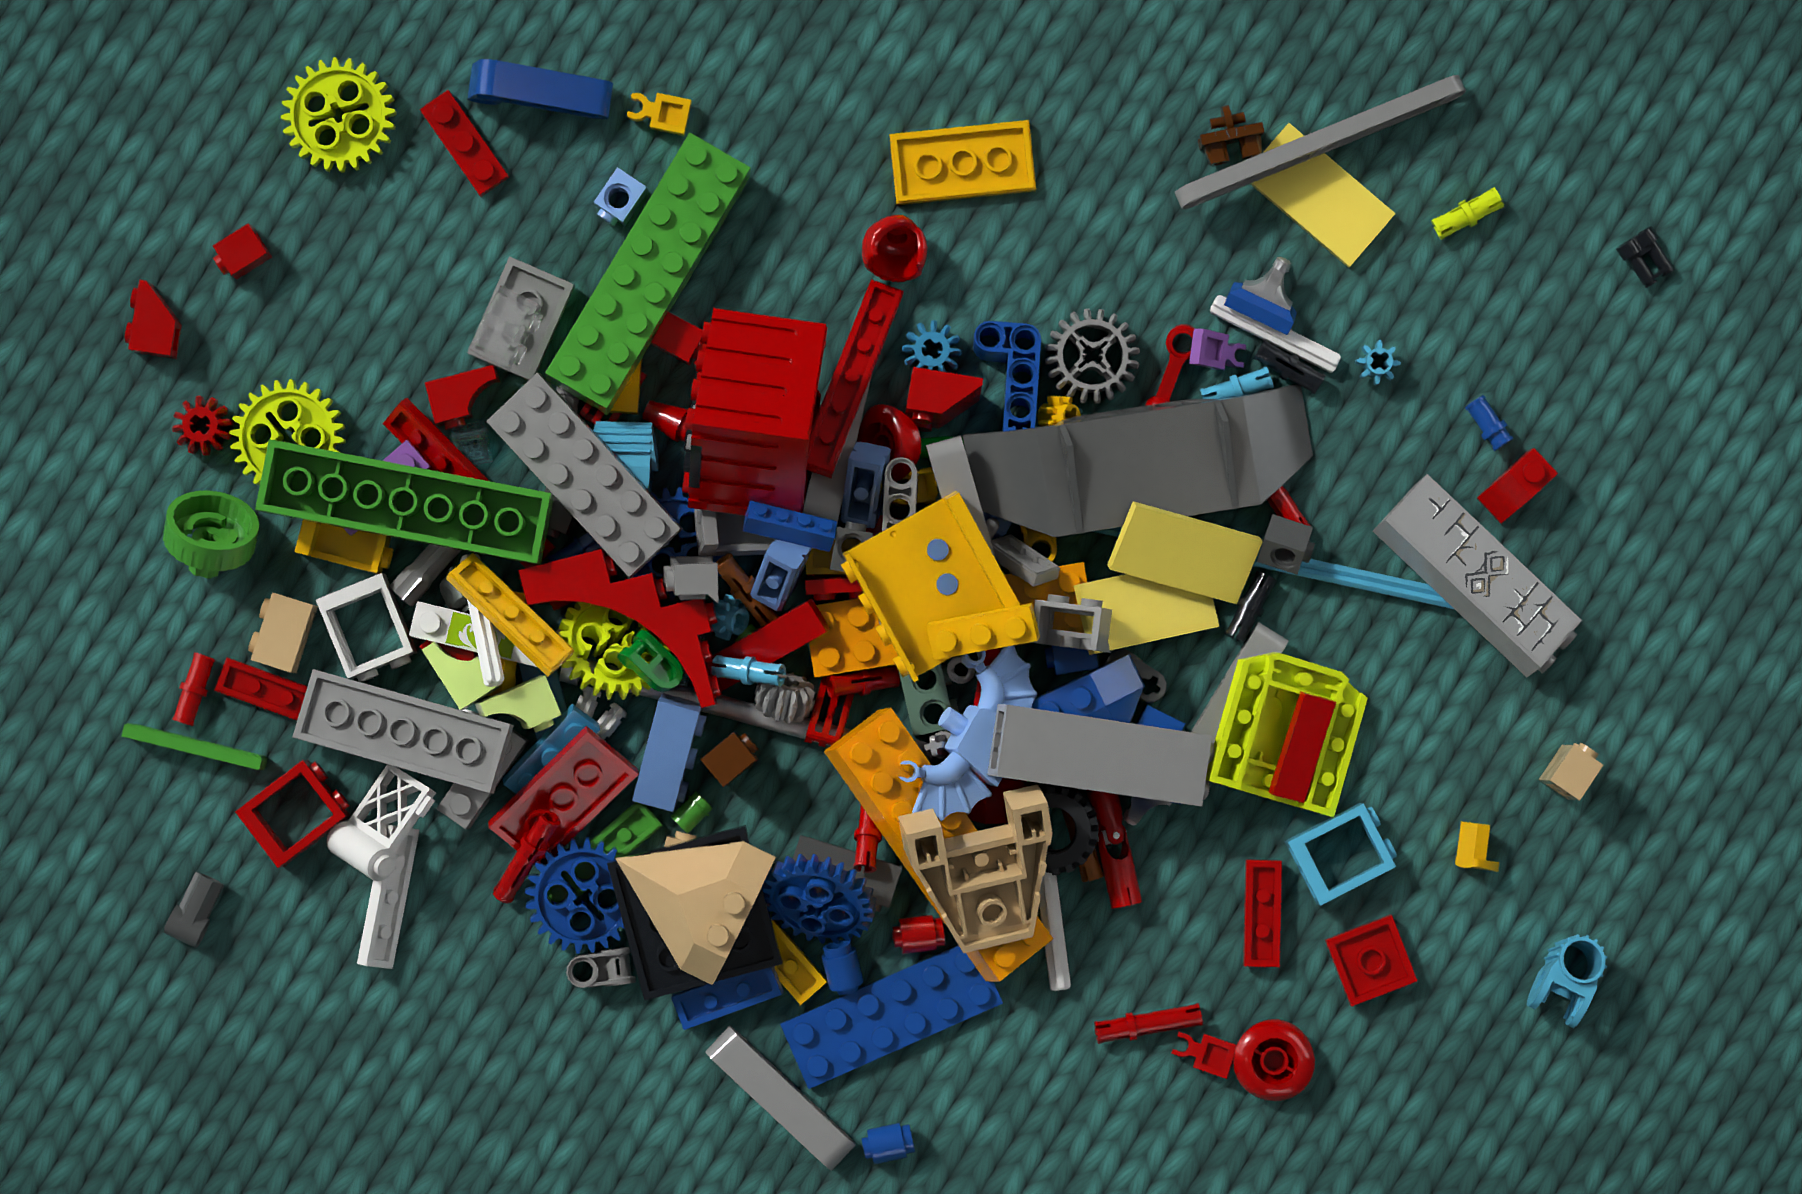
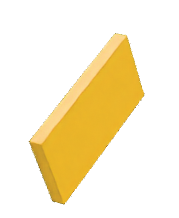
M1029 120L889 134L896 205L1036 191Z

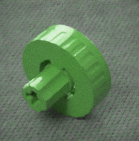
M208 490L189 492L177 497L169 505L166 513L163 541L169 553L178 561L189 566V570L194 576L210 579L218 576L219 571L236 569L246 564L252 558L257 542L259 520L254 510L237 497Z

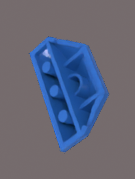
M1130 654L1035 697L1032 708L1131 723L1145 685Z

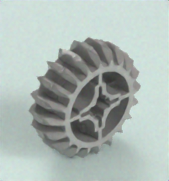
M1084 309V320L1080 321L1076 312L1070 314L1072 326H1069L1064 320H1060L1058 323L1059 327L1064 331L1063 334L1051 331L1050 337L1057 341L1058 344H1046L1045 350L1055 353V356L1045 358V365L1056 364L1057 368L1051 370L1048 376L1050 379L1059 375L1062 377V380L1056 385L1057 390L1063 389L1068 384L1071 388L1067 393V397H1073L1077 390L1082 392L1080 403H1086L1088 393H1092L1094 403L1099 404L1101 402L1100 392H1104L1109 401L1113 400L1114 393L1111 389L1112 387L1123 393L1126 387L1120 380L1122 378L1128 382L1134 380V375L1126 370L1127 368L1138 369L1139 362L1129 360V356L1138 355L1140 349L1137 347L1128 348L1127 344L1134 342L1136 336L1135 334H1130L1124 338L1122 333L1129 327L1126 322L1121 324L1118 329L1113 326L1118 317L1116 314H1112L1109 321L1105 322L1103 321V309L1098 310L1096 319H1091L1090 309ZM1094 328L1105 331L1108 335L1098 342H1090L1084 336L1081 337L1078 331ZM1068 339L1074 344V348L1079 354V360L1069 371L1066 369L1063 361V349ZM1115 342H1117L1121 353V364L1116 374L1110 368L1111 366L1105 357L1107 350ZM1105 345L1100 351L1101 355L1098 356V359H1101L1100 364L1091 361L1079 368L1084 362L1083 358L1087 355L1083 353L1084 349L1092 352ZM1092 370L1103 376L1107 381L1091 385L1076 380V378L1085 371Z

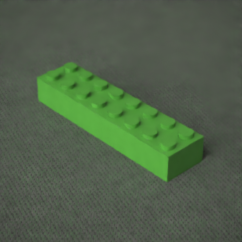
M689 132L546 370L547 381L606 415L610 413L650 346L665 315L671 311L748 182L751 167Z
M269 439L255 510L541 565L554 495L543 491Z

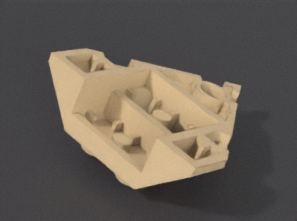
M745 841L723 845L655 852L639 856L617 857L615 859L680 970L713 985L776 857Z

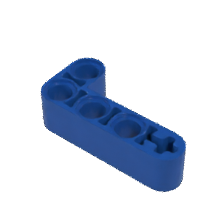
M480 59L472 64L467 100L489 105L505 102L594 119H608L613 83L602 79L504 61Z
M986 321L981 323L975 330L973 351L981 360L1007 363L1002 431L1035 428L1041 335L1038 329L1030 324ZM991 335L999 343L994 347H986L980 342V339ZM1020 338H1027L1032 341L1034 346L1029 350H1023L1017 347L1015 342ZM1017 372H1026L1030 375L1031 381L1026 384H1020L1014 380L1013 375ZM1020 405L1027 408L1029 414L1024 418H1018L1012 415L1010 410L1014 406Z

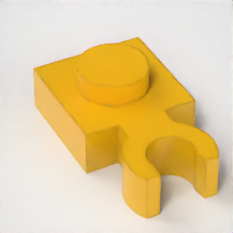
M641 93L631 94V100L641 102L643 109L639 113L628 111L627 117L630 120L639 122L650 118V129L685 136L692 100L657 93L655 102H650Z

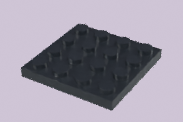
M746 825L631 856L701 846L723 845L740 841L751 843ZM616 860L608 861V870L644 1000L709 984L680 970ZM762 888L715 982L783 963Z

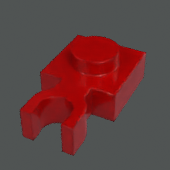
M1178 1032L1177 1036L1185 1038L1189 1046L1183 1052L1173 1049L1171 1054L1180 1057L1194 1056L1196 1059L1193 1068L1228 1079L1233 1065L1236 1044L1207 1034L1203 1035L1200 1044L1195 1042L1192 1036Z

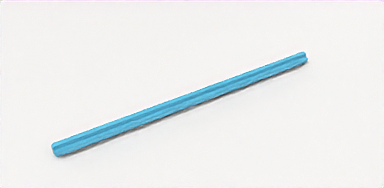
M1122 527L1093 532L1118 537ZM1259 550L1258 555H1257V557H1256V559H1255V562H1254L1253 566L1260 567V568H1265V569H1269V570H1274V571H1279V572H1283V573L1293 574V573H1290V572H1287V571H1284V570H1281V569H1278V568H1275V567L1268 566V565H1265V564H1262V563L1257 562V559H1258V556H1259V553H1260V550ZM1310 559L1309 563L1302 561L1297 576L1454 609L1429 584L1314 559Z

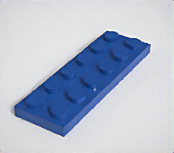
M956 945L861 987L854 993L843 995L784 1021L780 1025L808 1089H811L1003 1004L995 983L985 981L967 954L962 952L959 945Z

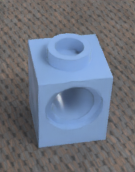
M617 167L594 201L595 206L600 209L597 215L612 226H615L617 221L626 226L648 194L647 187ZM618 191L629 195V201L623 208H614L610 205L611 196Z

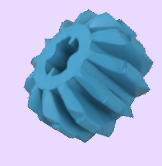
M932 320L930 332H926L925 326L919 323L917 324V329L921 335L920 337L912 332L906 334L907 339L915 344L902 346V352L914 353L913 356L908 357L904 361L906 366H911L917 362L918 368L937 369L938 371L946 372L943 366L947 365L949 368L956 370L958 364L950 359L949 356L959 357L962 355V350L950 348V346L957 344L960 338L958 335L946 339L951 329L949 325H945L942 331L938 333L936 332L937 321ZM931 342L934 347L938 345L941 347L942 351H938L939 357L937 359H933L931 355H923L922 351H926L925 344Z

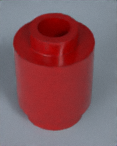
M932 915L901 918L898 919V926L892 927L894 947H901L902 954L933 951L937 949V946L945 945L941 917L933 918Z

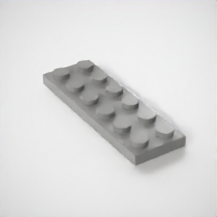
M537 372L486 421L628 577H633L683 529L541 373Z
M313 669L292 737L494 794L514 725Z

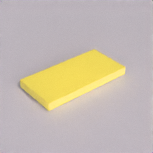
M1288 123L1264 152L1301 138L1304 135ZM1325 153L1251 183L1255 189L1348 268L1396 214Z
M1133 501L1107 566L1113 571L1237 604L1263 541L1259 536Z
M1128 574L1074 585L1078 605H1081V598L1103 601L1102 608L1112 609L1108 639L1110 651L1219 627L1212 597ZM1080 615L1084 633L1092 634L1094 616ZM1088 650L1089 655L1102 653L1100 651Z

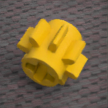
M1047 396L1048 403H1044L1039 407L1037 421L1040 427L1056 425L1062 420L1081 416L1079 408L1072 404V397Z

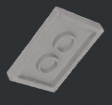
M509 256L467 353L530 380L538 372L575 285Z

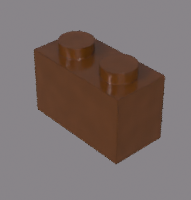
M733 732L700 760L719 783L726 787L759 760L754 754L759 748L746 733L739 736L737 732Z

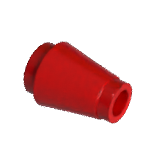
M650 400L643 412V420L652 422L655 428L675 442L679 440L685 442L687 432L685 424L688 409Z

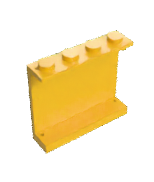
M957 491L842 553L846 562L841 564L843 571L850 583L857 580L864 592L858 596L868 615L875 612L881 625L875 627L885 646L892 643L898 654L893 659L898 671L903 678L909 675L913 682L919 680L917 676L952 658L933 659L926 629L928 622L1020 605L964 500ZM933 539H942L948 545V555L942 560H933L927 553V546ZM945 573L954 575L958 581L957 590L950 595L940 593L936 586L937 579Z

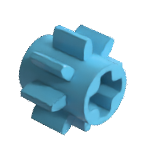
M1381 340L1376 342L1375 349L1373 350L1369 346L1364 345L1362 351L1366 356L1355 360V364L1363 365L1364 372L1361 373L1360 378L1362 379L1369 375L1373 377L1374 385L1379 384L1380 377L1383 375L1391 381L1394 378L1393 373L1390 371L1391 367L1401 365V362L1393 360L1391 355L1396 348L1391 347L1389 350L1382 348ZM1371 355L1375 358L1379 356L1384 357L1385 361L1382 366L1385 370L1380 367L1374 370L1370 364L1374 361Z
M725 594L723 600L718 599V603L715 600L712 601L718 623L712 624L715 636L730 640L731 634L739 636L743 633L749 623V613L744 604L740 602V599H734L732 595Z

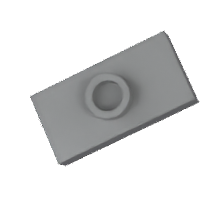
M1009 534L991 540L997 562L1007 568L1012 575L1020 577L1033 587L1058 579L1060 571L1058 565L1013 535Z

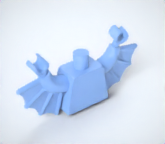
M1014 645L1004 647L988 666H985L983 663L986 657L985 651L976 652L978 661L971 660L968 654L961 656V661L966 667L975 668L977 671L975 676L981 686L978 706L969 705L963 714H960L951 707H948L942 713L938 725L952 733L945 744V750L950 755L938 765H923V767H918L916 763L909 760H904L900 763L904 765L910 764L914 769L911 777L898 776L900 780L912 782L916 778H921L923 781L912 813L933 808L940 821H943L945 817L955 812L969 814L978 801L992 796V792L986 785L998 787L1003 777L987 775L997 704L1032 708V703L1037 696V692L1029 680V668L1031 665L1025 663L1017 655Z

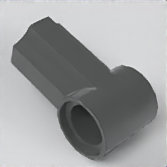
M195 872L180 905H176L168 918L164 933L197 948L206 934L210 924V919L208 918L225 884L208 875Z

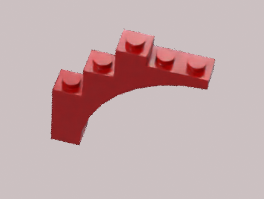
M604 549L519 570L527 605L554 601L586 602L610 608L636 620L658 636L678 658L692 681L701 708L717 704L716 697L722 696L717 675L710 676L707 662L713 661L708 640L701 641L700 637L702 634L714 632L712 624L718 623L713 602L706 604L705 599H692L663 607L662 600L668 599L666 588L662 578L656 580L655 573L613 583L612 576L617 575L615 561L609 555L606 556Z

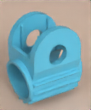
M596 421L593 431L643 486L651 492L653 471H659L653 423Z
M1577 934L1555 942V946L1548 949L1547 957H1544L1545 965L1539 970L1531 987L1527 1006L1536 1009L1541 1002H1546L1550 991L1570 1000L1563 1018L1566 1019L1565 1024L1567 1026L1575 1028L1583 1018L1597 990L1598 978L1603 977L1602 973L1607 968L1605 959L1608 956L1604 955V947H1600L1597 944V939H1589V935L1580 937ZM1569 945L1579 948L1586 956L1587 971L1582 979L1573 977L1564 965V953Z

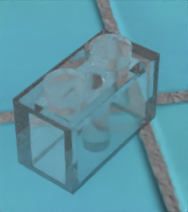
M500 285L468 349L509 371L513 364L519 366L527 351V347L523 344L529 332L535 334L543 319V315L539 313L541 306Z

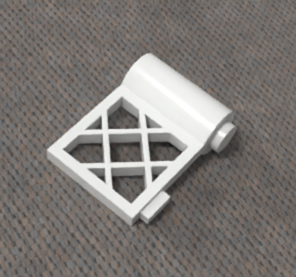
M387 764L348 822H340L330 830L327 836L328 849L331 853L375 881L386 879L396 867L397 858L395 852L419 817L424 818L435 802L432 798L436 792L399 768ZM396 775L398 789L386 793L387 786ZM421 791L414 804L407 806V795ZM398 799V810L387 814V803ZM377 807V819L364 823L363 821L371 809ZM398 821V827L388 839L387 824Z

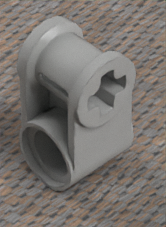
M630 947L606 949L600 952L575 956L567 966L566 974L568 980L572 985L581 988L635 983L636 977L632 976ZM616 958L619 959L620 975L617 973ZM586 961L592 966L593 975L590 979L582 981L574 976L573 967L577 962Z

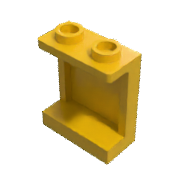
M306 520L302 521L294 551L299 554L376 574L382 573L383 568H389L393 556V549L389 548L391 540L389 536L357 531L353 536H350L342 527Z

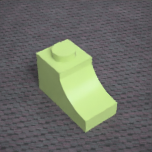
M433 642L422 649L460 710L467 709L500 688L499 686L487 687L484 684L479 657L471 661L456 659L445 652L437 642Z
M539 675L474 703L480 716L486 717L497 713L507 714L520 721L523 729L534 728L535 732L555 725L553 718L562 715L545 675Z

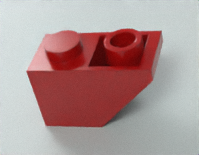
M139 280L138 288L134 287L131 293L130 307L134 309L132 323L128 322L126 326L125 343H129L128 349L134 353L177 359L182 324L153 284L146 280Z

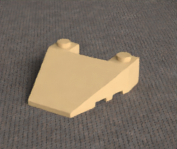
M1038 784L1003 792L1008 824L946 839L943 837L942 826L933 808L898 816L903 848L910 864L963 953L1031 938L1034 935L1041 898L1039 893L1047 866L1045 862L1048 845H1051L1053 835L1048 802Z

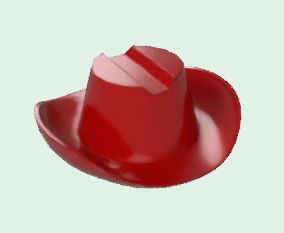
M884 404L875 405L866 412L859 427L857 442L861 441L890 448L889 462L895 458L904 457L912 460L916 465L921 454V437L914 421L897 408ZM905 463L896 464L892 469L894 481L898 482L911 472V468Z
M1269 1019L1253 1025L1241 1036L1234 1052V1071L1242 1087L1253 1096L1268 1101H1281L1298 1095L1309 1084L1315 1069V1055L1309 1039L1297 1026L1284 1020Z

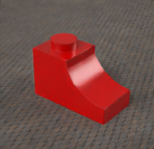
M494 365L424 382L435 424L438 426L444 425L445 430L465 426V420L473 418L471 410L479 394L487 387L500 382L497 368Z

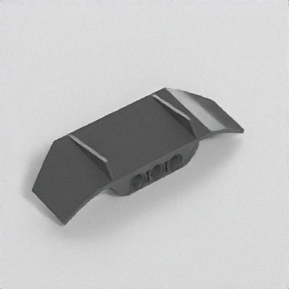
M1297 383L1238 397L1179 400L1076 416L1062 420L1056 425L963 435L965 451L982 511L1052 537L1123 527L1133 501L1184 516L1261 505L1313 456L1302 389Z

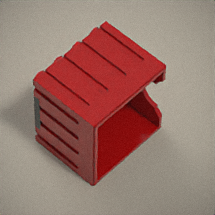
M713 308L711 322L704 321L701 339L703 346L702 350L698 352L696 372L698 373L697 378L693 379L691 390L692 405L691 408H688L685 430L687 432L684 445L686 453L683 466L685 474L682 493L689 494L688 508L745 516L749 502L755 501L803 513L810 472L807 470L809 438L821 402L818 384L824 348L826 347L828 328L826 324Z

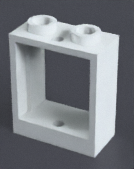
M377 574L316 599L347 679L357 678L359 682H364L378 676L377 669L390 664L391 669L401 667L412 662L410 655L418 653L412 637L409 636V630L395 595L389 587L390 583L386 574ZM381 592L403 648L356 666L334 611Z

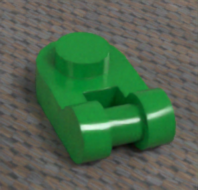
M640 630L633 637L634 643L630 647H624L618 654L619 661L625 667L633 670L656 691H670L682 680L683 670L679 661L645 630ZM644 652L653 657L649 663L641 657Z

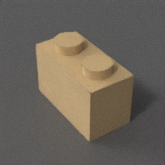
M272 592L271 598H265L261 606L259 618L263 619L260 632L255 631L249 644L248 651L253 653L251 660L290 673H297L318 606Z
M1576 743L1573 745H1561L1539 778V781L1568 800L1580 801L1603 767V764L1596 760L1599 754L1583 743L1579 745Z

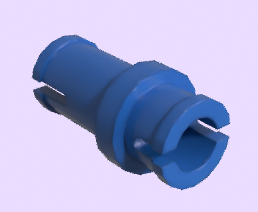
M1482 395L1468 404L1465 409L1468 410L1483 432L1480 435L1484 441L1488 440L1493 447L1492 449L1496 451L1514 438L1506 430L1508 425L1505 420L1500 421L1485 399L1486 397Z

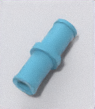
M1266 366L1263 369L1237 377L1236 374L1229 376L1230 380L1205 389L1202 388L1200 392L1203 399H1225L1258 393L1269 388L1272 389L1274 385Z
M716 655L712 662L726 667L712 666V675H717V678L741 680V683L745 685H752L756 682L776 685L778 687H781L785 681V678L772 675V673L786 675V667L781 663L760 662L755 657L750 656L738 659L722 655Z

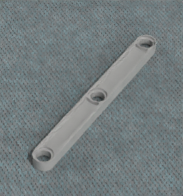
M1459 75L1447 77L1182 186L1174 193L1182 210L1192 208L1453 101L1462 96L1466 89Z

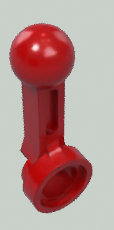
M1180 324L1173 327L1168 333L1166 348L1170 353L1169 362L1157 394L1149 398L1145 406L1170 402V397L1182 365L1186 360L1190 359L1191 350L1188 352L1178 351L1174 347L1173 339L1180 333H1186L1193 339V331L1196 329L1193 326Z

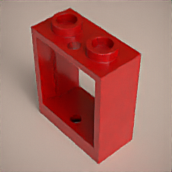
M309 760L300 761L235 811L277 868L286 866L329 833L336 824L343 822L351 816L346 810L350 806L348 801L338 789L332 792L325 782L328 778L326 772L316 761L312 764ZM303 774L333 815L287 849L257 808Z

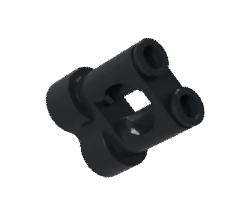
M1652 226L1644 229L1616 248L1623 261L1627 260L1642 284L1646 285L1645 288L1656 283L1657 279L1655 278L1661 274L1664 277L1675 270L1657 242L1659 237ZM1645 253L1649 254L1658 268L1654 274L1642 257Z

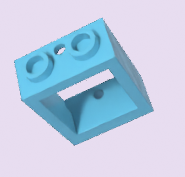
M1358 803L1284 841L1317 905L1321 906L1396 867L1392 859L1396 858L1397 854L1388 838L1382 840L1376 828L1381 823L1372 806L1366 809L1364 803ZM1359 817L1381 863L1327 889L1305 843Z

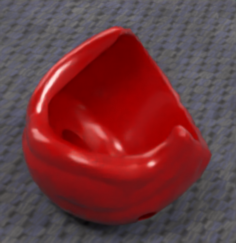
M891 215L880 219L869 227L862 241V260L868 271L882 280L897 283L916 279L922 274L927 259V240L923 231L913 220L904 215Z

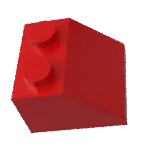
M913 367L905 414L914 421L919 431L931 432L932 428L940 429L980 400L983 378Z

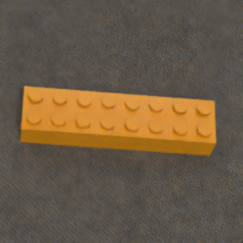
M1084 562L1058 566L1060 567L1058 579L1034 587L1020 577L1012 574L1004 575L1020 605L1032 603L1033 608L1035 599L1047 601L1048 594L1068 596L1069 604L1078 605L1074 585L1087 583ZM859 598L816 605L830 629L809 642L814 678L895 665L893 659L898 654L892 643L888 646L884 645L875 628L880 625L875 612L868 615ZM1054 613L1052 629L1084 633L1079 614Z
M880 709L827 748L824 753L943 920L905 853L898 816L912 813L923 783L921 778H916L912 782L900 780L898 776L909 778L914 773V769L910 764L904 765L900 763L904 760H909L916 763L918 767L931 765V763L893 709ZM965 812L951 813L943 821L939 820L944 839L978 831ZM1037 916L1033 937L966 954L985 981L1000 982L1052 941L1053 937Z

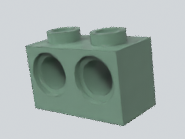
M939 664L930 669L936 675V684L929 690L919 688L909 675L903 678L899 672L914 737L945 730L938 724H930L924 719L923 712L929 704H938L944 711L951 707L959 712L956 698L949 699L946 689L947 685H952V680L947 674L948 664Z

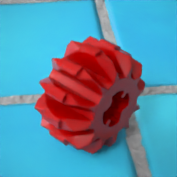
M196 396L195 408L189 401H184L182 405L187 413L185 415L180 412L174 413V417L182 420V424L174 425L172 431L184 433L178 438L177 443L180 446L189 443L188 452L191 454H195L201 448L202 454L209 456L211 452L210 444L216 450L221 451L223 445L218 439L222 437L230 440L232 437L231 434L223 431V428L233 426V420L221 419L228 413L229 409L226 406L217 408L218 400L213 397L205 405L204 398ZM200 418L210 421V424H206L209 427L206 433L196 431V427H200V425L196 424Z

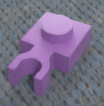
M1194 329L1189 364L1215 370H1225V365L1233 368H1243L1244 363L1238 362L1235 359V351L1246 350V345L1228 343V334L1207 329Z

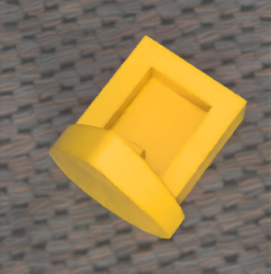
M1461 821L1455 865L1463 868L1499 871L1500 862L1486 860L1490 825Z

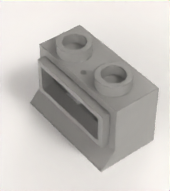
M713 556L670 557V566H663L664 587H666L667 592L673 591L680 600L705 599V594H708L718 603V563H713Z
M1048 594L1047 601L1035 599L1034 613L1040 639L1032 643L1110 653L1108 639L1112 609L1102 608L1103 601L1081 598V605L1069 604V597ZM1063 612L1094 616L1092 634L1052 629L1054 613Z

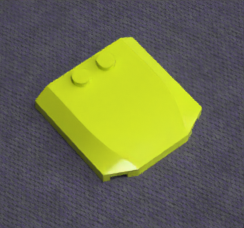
M1271 652L1238 659L1214 742V757L1208 764L1206 780L1334 817L1368 698L1363 693H1359L1341 671L1289 655ZM1300 691L1332 699L1336 702L1304 803L1274 796L1268 792Z

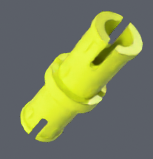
M1493 187L1491 190L1468 202L1466 200L1459 202L1458 207L1432 219L1431 223L1439 238L1443 240L1445 237L1468 225L1470 227L1477 225L1478 220L1504 208V203L1498 191Z

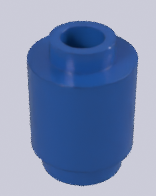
M839 940L838 944L834 942L826 944L823 947L824 954L821 958L829 989L837 991L839 995H848L856 992L858 986L864 981L856 948L852 947L851 942L846 940Z
M900 1123L868 1129V1137L861 1138L865 1158H873L874 1165L907 1158V1154L915 1152L909 1124L901 1126Z

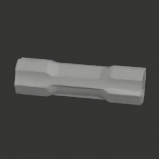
M429 544L415 561L398 575L389 587L408 605L413 606L430 588L432 582L462 550Z

